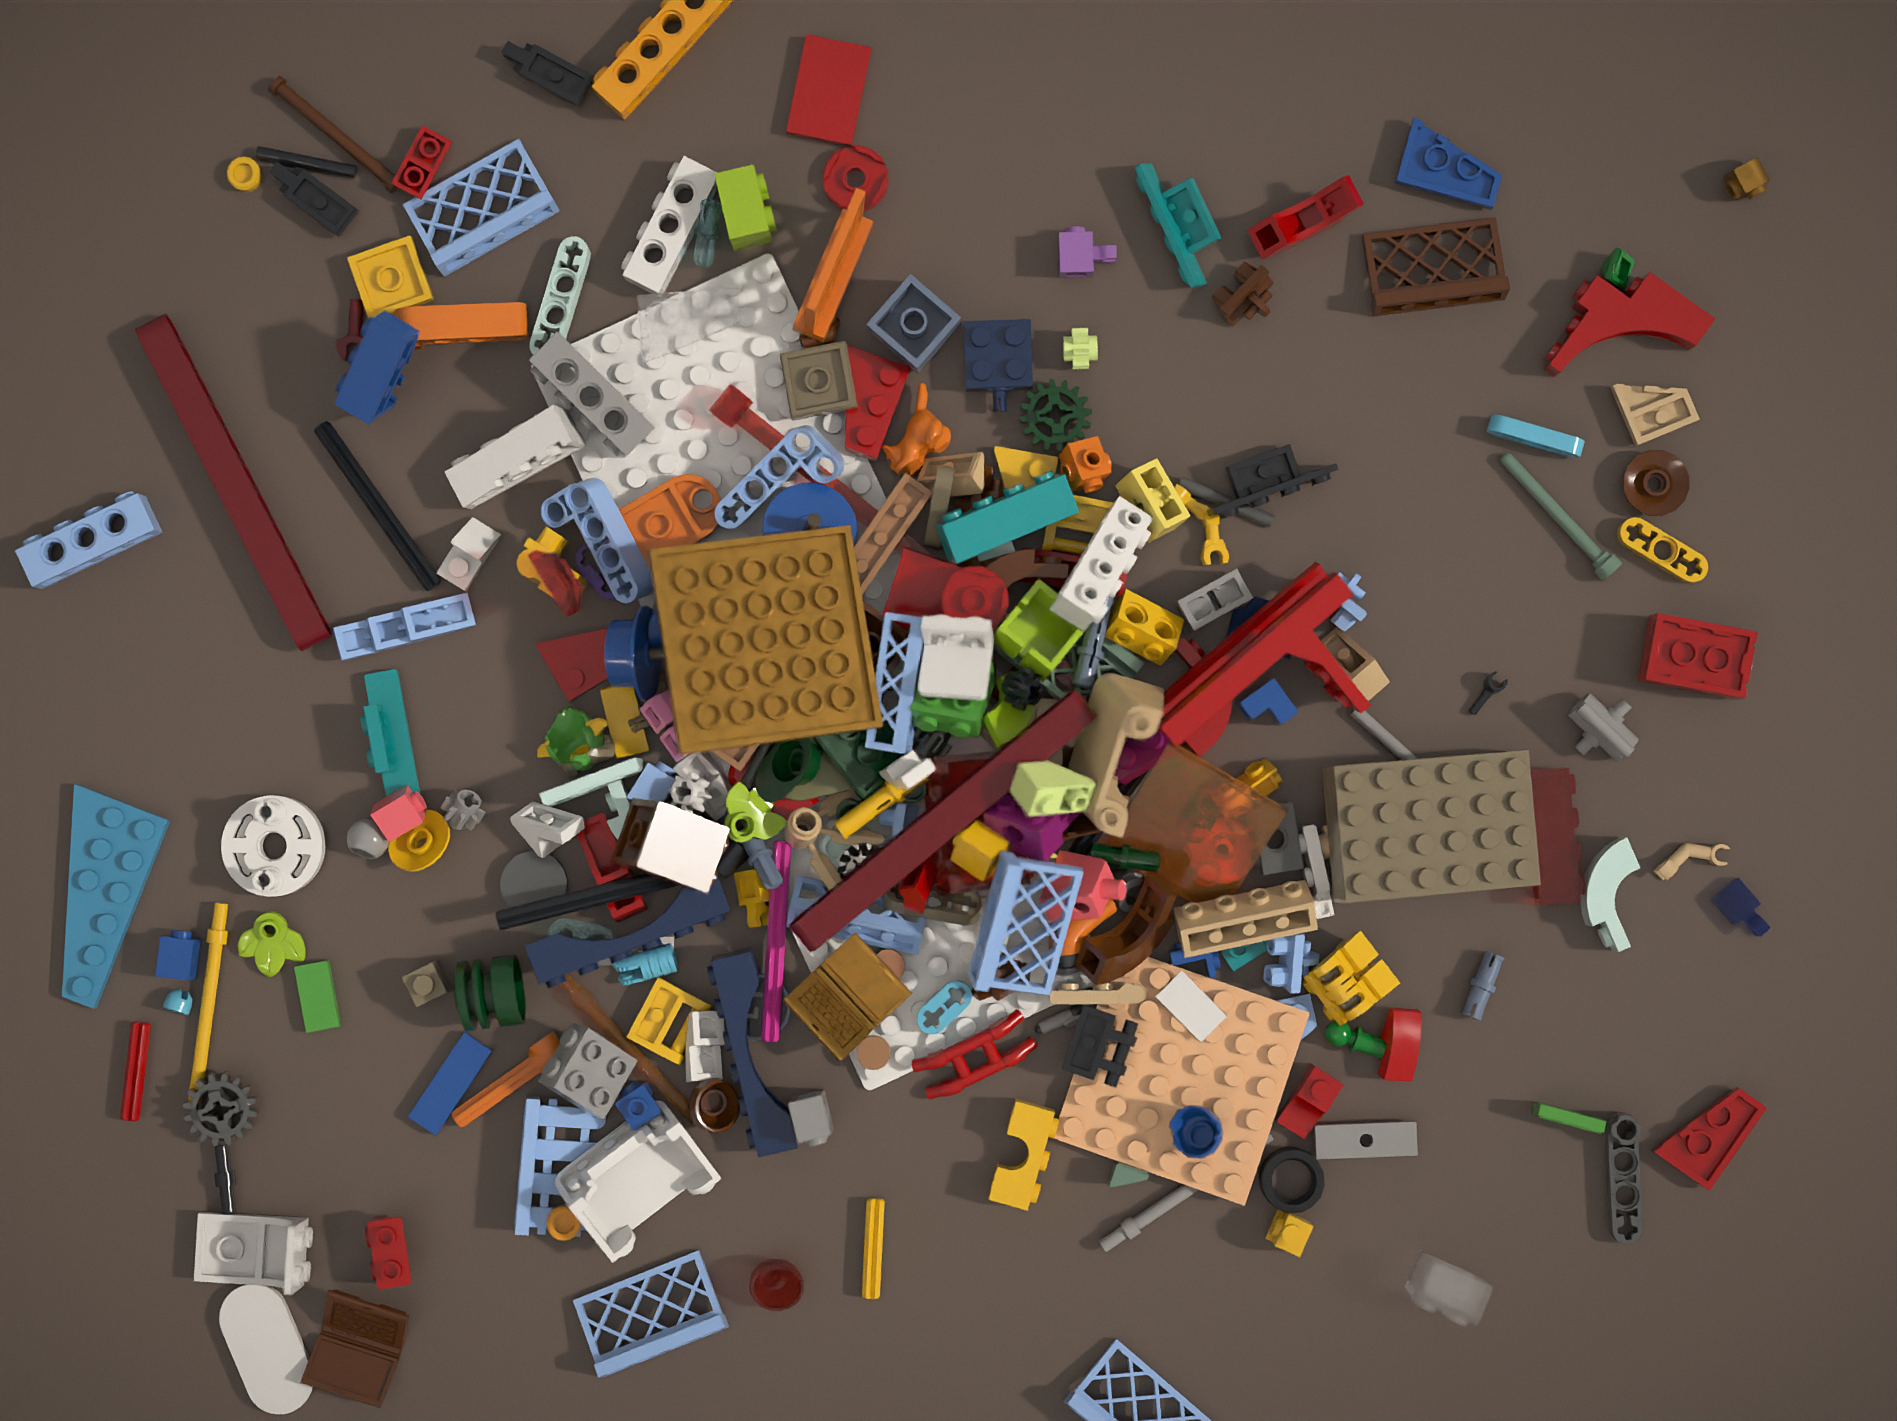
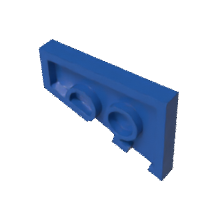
M1414 116L1395 183L1492 210L1502 175L1470 153H1465L1450 143V140L1440 133L1438 135L1423 125L1424 122Z

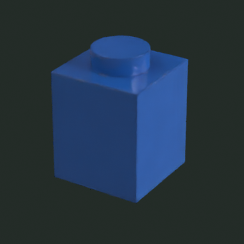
M172 929L171 935L160 936L155 977L188 981L197 979L202 939L192 938V931Z

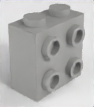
M572 1023L562 1034L560 1045L553 1057L545 1063L542 1071L543 1074L538 1082L587 1114L604 1120L638 1060L590 1028Z

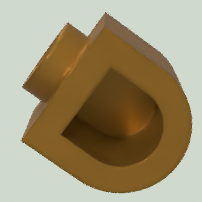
M1758 157L1723 176L1726 181V192L1733 200L1745 194L1749 200L1767 190L1765 183L1770 181Z

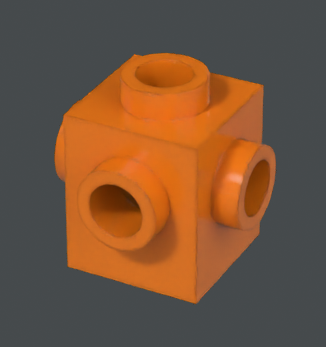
M1098 436L1068 443L1058 455L1061 462V474H1065L1072 492L1083 489L1085 493L1096 491L1104 486L1103 482L1112 473L1111 459L1108 453L1104 452Z

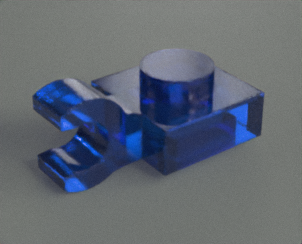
M1735 878L1711 899L1732 925H1737L1742 920L1755 937H1761L1770 929L1765 920L1754 911L1761 903L1740 878Z

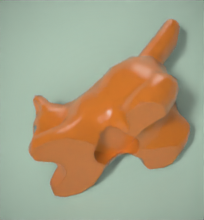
M924 383L918 385L915 413L908 423L906 433L901 442L894 446H882L890 469L898 475L906 473L912 478L922 469L927 453L943 452L949 446L951 440L950 429L942 425V422L926 409L928 392Z

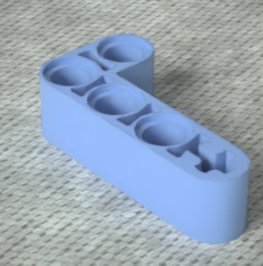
M809 425L799 426L789 432L718 503L714 513L715 519L723 528H736L746 522L800 467L817 482L829 483L843 472L844 459L814 427ZM798 433H803L810 439L811 444L808 450H801L796 445L795 440ZM774 457H781L786 462L787 469L784 474L777 473L772 466ZM821 458H828L833 462L834 472L831 475L824 474L819 467ZM751 480L758 481L763 486V495L761 497L751 494L749 490ZM741 500L746 503L736 512L735 517H729L730 507L736 505Z
M590 478L571 484L542 503L541 516L548 526L557 528L576 522L609 588L618 601L630 603L649 596L653 592L650 569L607 486L602 480Z

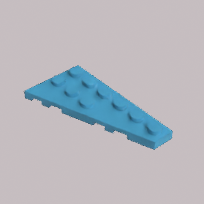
M74 784L62 997L94 1009L99 1004L171 820L79 784Z

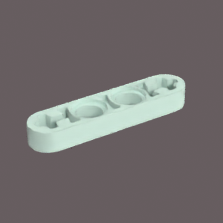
M571 236L564 239L558 248L530 339L529 348L533 355L539 350V344L544 345L547 342L548 334L546 331H543V328L551 331L550 338L554 335L552 332L557 331L565 339L567 338L591 258L589 247L579 237ZM578 246L582 255L574 257L572 266L575 270H578L574 272L569 269L571 258L567 252L568 250L574 251L575 247ZM565 276L573 278L574 286L569 292L561 293L557 291L556 284L560 278ZM561 308L564 310V318L560 323L551 324L547 321V314L551 309Z

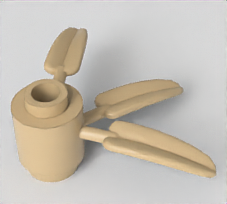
M853 790L829 795L820 803L821 810L818 813L810 808L796 809L791 813L784 829L785 839L792 847L797 849L809 848L814 856L810 861L811 866L829 890L842 879L828 856L824 853L819 854L814 846L819 833L831 835L832 842L844 845L869 843L877 846L886 840L884 835L864 829L857 830L848 839H845L836 825L833 826V829L822 827L821 818L825 814L828 817L836 815V808L842 800L854 798L857 795Z

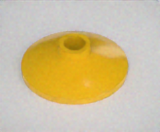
M426 810L423 823L389 842L388 851L392 862L398 868L409 872L420 871L434 864L442 856L449 843L450 827L448 822L444 821V817L440 813Z

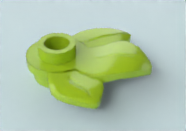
M737 782L729 790L725 802L729 814L725 818L724 826L730 828L728 833L730 839L736 842H746L753 837L767 840L778 834L786 825L787 821L782 816L771 812L773 803L761 799L755 787L748 791L744 784ZM743 819L745 826L742 830L737 831L735 824L737 820Z
M268 911L260 914L255 920L253 928L243 932L238 941L239 956H254L258 969L270 978L280 971L285 959L293 961L305 960L306 948L303 938L298 932L288 928L285 918L277 912ZM272 925L276 932L269 934L265 931L264 926Z

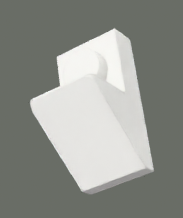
M472 517L450 542L453 544V547L437 571V574L467 592L502 535Z
M533 801L510 817L512 825L541 858H545L559 846L570 841L572 837L585 828L582 816Z

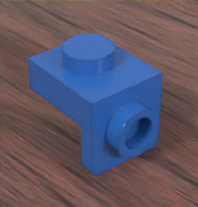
M1180 942L1174 943L1175 949L1168 950L1172 966L1204 959L1209 978L1217 977L1215 969L1221 968L1217 951L1185 958Z
M636 1081L619 1092L623 1098L615 1103L632 1130H637L661 1113V1109L651 1096L654 1091L647 1081L640 1086Z

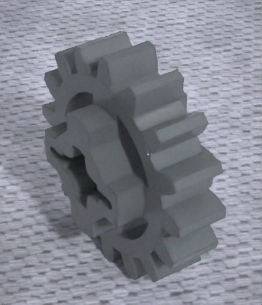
M228 1071L223 1073L221 1079H218L215 1072H212L208 1076V1083L202 1078L196 1081L199 1090L194 1088L188 1090L187 1094L193 1099L183 1103L184 1108L190 1109V1113L185 1115L183 1119L184 1121H193L194 1125L190 1128V1133L198 1130L202 1133L199 1141L203 1142L207 1137H212L213 1146H217L220 1139L224 1138L225 1143L231 1145L233 1135L241 1140L245 1136L242 1128L252 1129L254 1126L249 1117L258 1115L259 1110L251 1108V1105L258 1100V1097L248 1096L247 1093L252 1088V1085L249 1084L244 1087L239 1085L242 1079L240 1075L232 1081L229 1080ZM224 1087L231 1089L238 1096L233 1097L226 1093ZM208 1090V1103L199 1107L201 1096ZM218 1101L221 1106H232L224 1113V1116H222L220 1111H210L217 1105ZM243 1110L240 1122L233 1127L232 1117L234 1113ZM207 1120L216 1125L217 1130L210 1128L203 1121Z

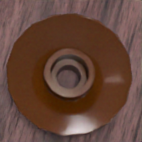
M1648 450L1637 455L1627 465L1623 475V491L1627 501L1638 512L1648 516H1664L1676 511L1684 503L1690 489L1689 474L1684 463L1676 455L1664 450ZM1650 478L1658 481L1659 487L1657 490L1649 488L1648 481Z

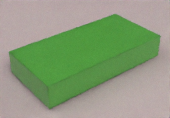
M326 960L295 966L294 970L306 1033L340 1027L341 1021L330 961Z
M1537 1101L1534 1102L1532 1110L1533 1115L1539 1118L1599 1134L1604 1133L1607 1122L1597 1117Z

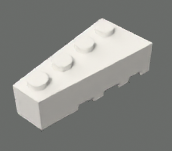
M552 405L528 421L515 426L499 439L496 438L486 442L480 447L481 450L469 456L467 454L457 458L451 463L452 468L444 473L462 507L473 509L584 448L587 444L569 410Z

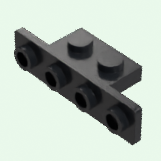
M1290 444L1230 465L1225 468L1236 499L1208 509V516L1218 514L1221 520L1238 514L1237 507L1249 503L1250 507L1254 508L1270 502L1268 495L1280 491L1281 497L1298 492L1300 491L1299 484L1310 480L1312 486L1328 481L1331 479L1329 473L1338 470V466L1335 463L1301 475Z

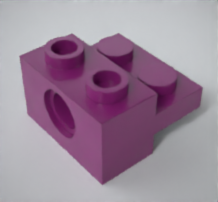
M1007 793L983 812L985 825L1010 841L1007 850L1042 862H1047L1063 844L1062 832L1081 813L1028 816L1014 796Z

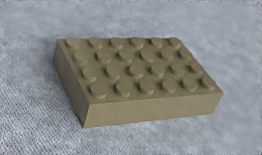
M1529 750L1322 767L1334 903H1352L1541 885Z

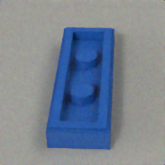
M464 1032L408 1117L436 1136L494 1050L469 1033Z

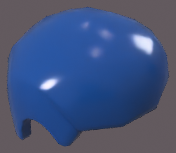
M1188 1105L1177 1110L1169 1124L1174 1146L1188 1158L1203 1159L1214 1154L1223 1139V1129L1219 1118L1206 1107Z

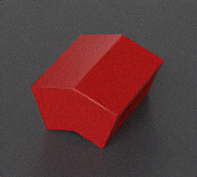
M929 857L905 876L898 888V891L905 899L903 908L920 914H924L938 873V869Z

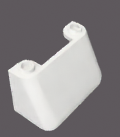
M661 1100L655 1101L661 1109L659 1115L637 1130H632L627 1121H625L561 1170L554 1181L555 1187L568 1207L612 1263L619 1257L626 1256L633 1249L636 1236L632 1230L682 1191L687 1189L692 1195L705 1194L722 1179L667 1105Z

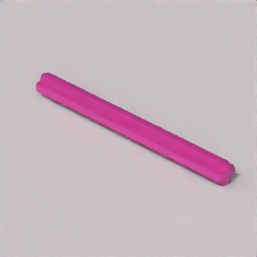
M774 841L772 849V859L783 878V883L778 888L771 889L769 897L761 1040L764 1042H778L780 1037L791 845L787 841Z

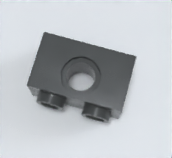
M1293 802L1250 808L1251 815L1246 816L1248 835H1254L1256 848L1251 849L1253 868H1259L1261 875L1304 869ZM1271 829L1278 830L1282 836L1281 844L1274 849L1269 848L1265 843V835Z

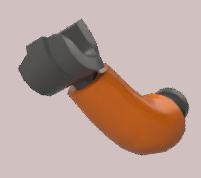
M1120 868L1111 871L1114 879L1125 881L1126 895L1132 887L1140 886L1143 882L1142 875L1132 869L1122 871ZM1125 895L1123 900L1108 899L1103 914L1099 918L1070 920L1057 971L1064 974L1080 971L1074 964L1085 938H1088L1089 933L1100 923L1116 913V907L1130 912L1136 902V898L1132 896L1126 897ZM1051 935L1049 936V950L1054 944V939Z

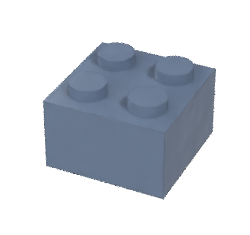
M910 274L866 326L869 333L918 374L961 325V317Z

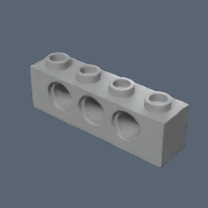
M558 331L529 359L530 363L534 365L529 371L543 385L549 380L558 389L554 395L568 409L574 405L582 413L578 419L592 433L598 428L607 437L603 443L616 456L622 452L627 457L655 428ZM564 363L570 364L575 368V377L567 383L561 382L556 378L557 367ZM588 387L595 388L600 394L599 402L591 407L585 406L580 401L582 390ZM617 411L623 415L624 424L619 430L613 431L605 426L604 418L607 413Z

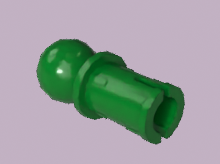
M1336 1020L1330 1022L1325 1029V1038L1331 1045L1341 1047L1349 1044V1051L1352 1053L1356 1050L1382 1060L1387 1044L1380 1037L1363 1032L1359 1026L1353 1032L1347 1023L1340 1026Z

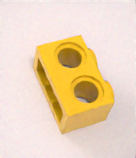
M1126 589L1112 605L1105 637L1161 666L1177 648L1184 619Z

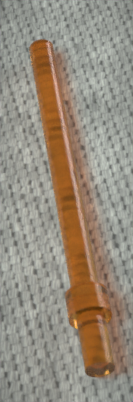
M568 973L565 974L567 981L559 985L573 998L571 1002L579 1011L583 1009L621 1050L638 1060L635 1066L693 1126L694 1123L688 1110L689 1102L592 1000L594 996L587 988L584 987L582 989Z

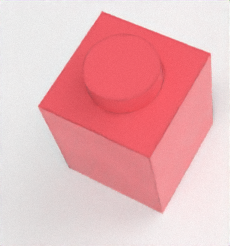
M407 784L373 804L370 815L388 842L423 823L427 805L418 791L413 793Z

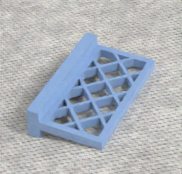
M519 139L426 191L422 200L415 197L403 204L428 249L433 262L444 277L560 212ZM518 151L522 157L519 171L503 168L506 157ZM526 168L529 169L531 175L525 174ZM483 170L494 172L489 188L474 185L476 175ZM501 174L516 178L512 194L496 190ZM522 180L536 182L540 189L539 192L529 198L518 195ZM453 187L465 189L460 205L445 201L448 190ZM471 191L487 194L483 210L467 207ZM494 196L509 199L506 211L500 214L489 212ZM425 203L436 205L431 221L418 218L414 209ZM443 207L458 211L453 227L438 223ZM465 212L480 216L478 226L471 231L460 229ZM423 226L429 227L428 233H426ZM435 230L451 232L448 244L436 250L432 243Z
M1000 851L968 972V977L975 990L988 992L989 987L1050 995L1084 872L1081 867L1016 858L1014 853ZM1023 869L1038 871L1042 877L1026 889L1020 883ZM1060 875L1072 876L1070 885L1059 893H1056L1050 884L1051 881ZM1047 885L1054 896L1036 907L1030 895ZM1026 898L1033 910L1016 920L1012 914L1013 906ZM1059 903L1063 909L1061 917L1048 925L1042 913ZM1038 916L1045 927L1028 938L1021 927ZM1018 929L1024 941L1008 951L1004 946L1005 937ZM1050 934L1054 939L1053 947L1040 956L1033 944ZM1030 947L1037 958L1024 967L1019 968L1013 957ZM1010 961L1016 972L1005 979L996 978L997 968ZM1042 965L1046 971L1043 984L1029 982L1025 975Z
M699 1250L573 1300L595 1361L594 1367L598 1378L606 1377L729 1327ZM695 1260L699 1271L694 1286L677 1278L682 1265ZM675 1268L672 1276L667 1273H664L665 1271ZM658 1274L670 1279L662 1298L645 1291L651 1277ZM644 1280L641 1288L633 1285ZM701 1280L703 1281L706 1291L698 1288ZM675 1282L692 1289L684 1308L667 1301ZM625 1287L639 1292L631 1310L614 1303L620 1289ZM696 1292L708 1296L713 1311L698 1315L688 1310ZM613 1293L610 1300L602 1298L605 1295ZM643 1294L660 1302L653 1320L635 1313ZM595 1299L607 1304L600 1323L587 1317L583 1304ZM665 1304L682 1311L677 1324L670 1328L657 1323ZM612 1307L629 1314L621 1333L604 1325ZM686 1314L695 1317L683 1322ZM633 1317L650 1324L645 1338L636 1340L626 1335ZM590 1324L597 1327L595 1334L593 1333ZM655 1327L663 1330L652 1335ZM603 1329L619 1338L612 1351L601 1355L597 1340ZM623 1339L632 1342L630 1344L620 1347L623 1342Z
M1117 1339L1111 1343L1073 1392L1070 1391L1062 1401L1084 1421H1118L1114 1418L1113 1403L1131 1401L1133 1421H1185L1195 1419L1211 1421ZM1116 1350L1127 1357L1128 1372L1110 1374L1109 1359ZM1133 1363L1142 1371L1133 1372ZM1104 1366L1105 1374L1097 1375ZM1134 1376H1149L1153 1380L1154 1394L1136 1396ZM1129 1377L1130 1397L1112 1398L1110 1378ZM1105 1379L1107 1399L1093 1400L1084 1390L1092 1380ZM1158 1385L1161 1388H1163L1167 1393L1159 1394ZM1173 1397L1178 1401L1179 1417L1161 1418L1160 1398ZM1154 1399L1156 1419L1138 1420L1136 1400ZM1107 1403L1108 1412L1099 1404ZM1184 1407L1193 1415L1185 1416Z

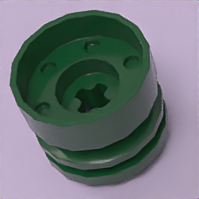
M516 954L492 957L490 973L486 972L481 959L473 961L472 970L468 961L457 962L454 997L457 1012L460 1015L465 1032L476 1031L478 1021L482 1029H489L492 1013H495L500 1027L525 1024V989L521 966Z

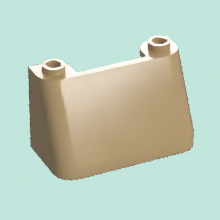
M1113 673L1101 675L1094 683L1088 705L1097 714V717L1078 733L1067 769L1088 777L1096 783L1088 809L1083 813L1099 830L1122 838L1128 820L1126 808L1129 797L1120 793L1117 786L1118 776L1113 774L1126 735L1144 739L1153 735L1157 730L1163 713L1164 688Z

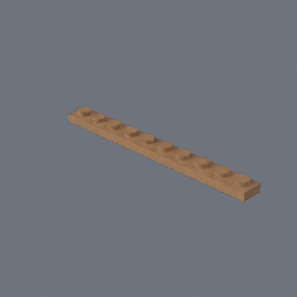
M906 473L854 546L862 595L933 493ZM758 745L713 751V753L741 771Z

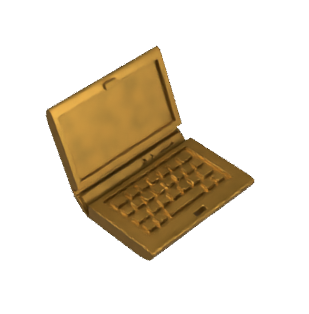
M855 932L783 1001L797 1018L813 1032L824 1047L841 1062L877 1025L913 993Z

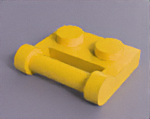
M1073 495L1079 512L1046 526L1042 550L1049 552L1055 550L1082 555L1088 543L1055 537L1056 527L1094 534L1113 502Z
M658 977L627 1038L681 1065L685 1058L683 1052L686 1049L689 1014L671 1047L662 1043L683 1003L692 1007L690 1012L709 1011L712 1004Z

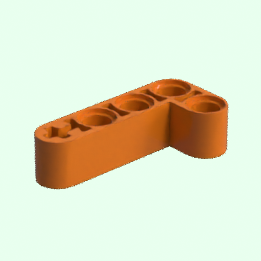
M521 302L411 306L398 308L392 314L420 331L414 350L422 349L427 344L515 341L529 338L526 303Z

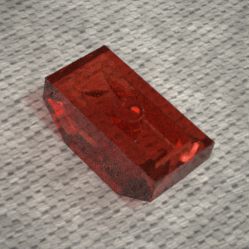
M535 550L528 554V558L562 613L569 617L579 611L583 587L567 561L558 557L557 553Z

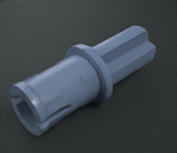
M756 837L746 842H741L749 856L748 864L754 866L765 889L778 888L783 883V878L772 859L773 851L766 847L763 839Z

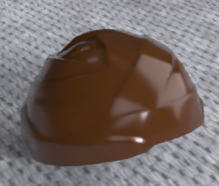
M711 1078L701 1082L695 1087L689 1098L688 1110L693 1123L699 1129L711 1134L727 1131L734 1125L739 1116L738 1093L731 1083L720 1078Z

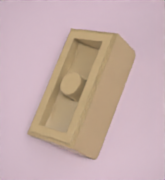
M982 452L925 458L917 479L919 483L933 492L938 465L954 467L955 473L950 497L981 494L984 488V454Z

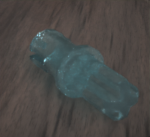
M711 199L701 201L698 227L694 229L696 244L693 260L699 267H710L713 264L716 240L720 238L718 226L722 205L720 202H716V206H714L715 200Z

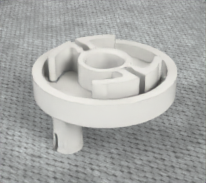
M277 795L258 797L240 806L229 818L221 840L223 862L234 881L251 893L268 897L288 895L305 887L318 873L324 860L326 847L323 828L316 815L303 803L290 797ZM251 814V815L247 816V817L244 819L243 824L241 825V827H240V829H239V831H238V833H237V837L235 838V834H236V832H237L238 827H239L240 824L242 823L243 818H244L246 815ZM295 815H298V816L295 818V820H296L297 823L299 824V826H300V828H301V831H302V834H303V837H302L301 839H299V837H301V832H300V830H299L298 825L296 824V822H295L294 819H293ZM271 833L282 835L286 841V851L278 859L268 857L263 850V842ZM234 853H236V856H237V859H238V861H239V864H240L241 867H242V871H241V868H240V866L238 865V863H237V861H236V858H235ZM298 854H301V855H302L301 863H300L299 867L297 868V870L293 873V871H294V870L296 869V867L298 866V863H299L300 858H301L300 856H298Z

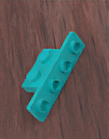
M1152 164L1137 165L1135 167L1138 174L1136 176L1137 184L1140 190L1147 194L1152 204L1150 206L1151 214L1154 220L1161 224L1165 232V244L1168 250L1175 254L1179 262L1178 271L1180 277L1191 288L1204 286L1207 282L1194 253L1222 238L1194 178H1189L1164 191Z
M392 669L366 674L364 679L369 706H364L365 714L360 716L364 735L369 734L371 748L366 750L368 764L370 768L375 767V773L382 774L386 797L407 784L413 793L418 791L421 794L398 670Z

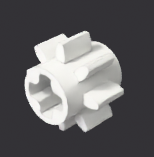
M693 772L688 773L687 779L676 776V782L672 785V788L668 789L673 799L670 805L678 809L681 808V810L691 814L693 813V808L704 812V806L709 799H712L707 789L710 782L699 779V775Z

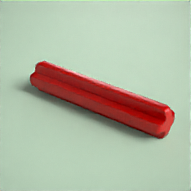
M135 1021L131 1023L120 1111V1119L124 1121L135 1122L140 1119L151 1029L150 1023Z

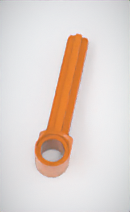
M552 1031L528 1048L529 1057L454 1109L451 1115L455 1123L461 1128L467 1126L542 1073L545 1063L553 1057L560 1045V1039L555 1032Z

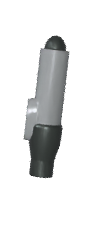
M1075 1004L1069 1009L1038 1022L1034 1029L1037 1034L1043 1033L1044 1035L1064 1025L1066 1027L1076 1025L1084 1004ZM1085 1004L1096 1008L1095 1004Z

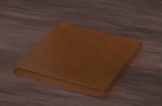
M1169 741L1127 809L1128 820L1123 837L1111 835L1106 845L1123 847L1124 844L1131 845V848L1140 850L1161 851L1158 873L1140 869L1135 870L1145 876L1157 874L1179 896L1189 902L1199 903L1217 899L1224 895L1232 896L1236 893L1288 809L1186 749L1174 746Z

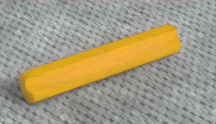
M868 1198L866 1202L862 1297L866 1299H878L880 1296L885 1205L884 1199Z

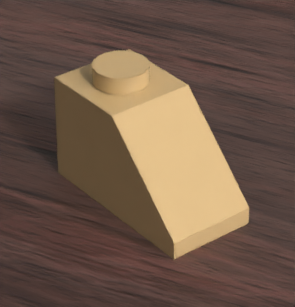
M1339 627L1333 629L1321 640L1368 701L1390 683L1377 661Z

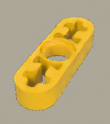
M1633 517L1619 525L1617 538L1624 547L1680 581L1695 583L1706 576L1708 562L1703 555L1647 521ZM1637 525L1640 527L1638 533L1645 538L1650 537L1651 533L1655 535L1648 542L1646 551L1642 549L1646 542L1639 538L1632 541L1628 539L1630 533L1626 531L1627 527L1632 528ZM1658 541H1665L1671 547V555L1666 560L1658 559L1654 554V546ZM1679 551L1683 552L1679 559L1687 563L1693 560L1697 562L1695 568L1699 570L1698 574L1693 573L1688 576L1686 574L1687 567L1681 563H1676L1674 568L1670 566L1677 559Z

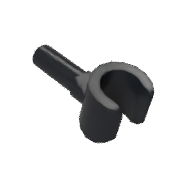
M1497 671L1484 679V690L1469 709V712L1473 715L1478 713L1488 698L1506 688L1508 684L1507 679L1500 684L1499 688L1492 685V677Z

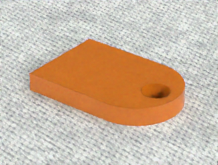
M685 474L666 481L620 508L619 511L650 569L647 554L649 549L696 544L711 535L719 525L714 513L721 498L709 481L697 475ZM699 491H708L712 495V504L706 509H698L694 505V496Z

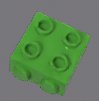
M991 663L987 695L983 700L926 697L919 694L917 684L910 707L913 726L927 732L935 730L948 732L959 738H967L968 736L979 738L984 722L983 718L986 715L996 681L993 663Z

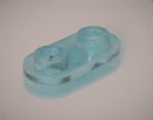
M570 918L556 920L548 930V937L560 934L564 928H567L572 933V939L593 941L596 935L603 936L605 940L615 939L614 933L607 926Z

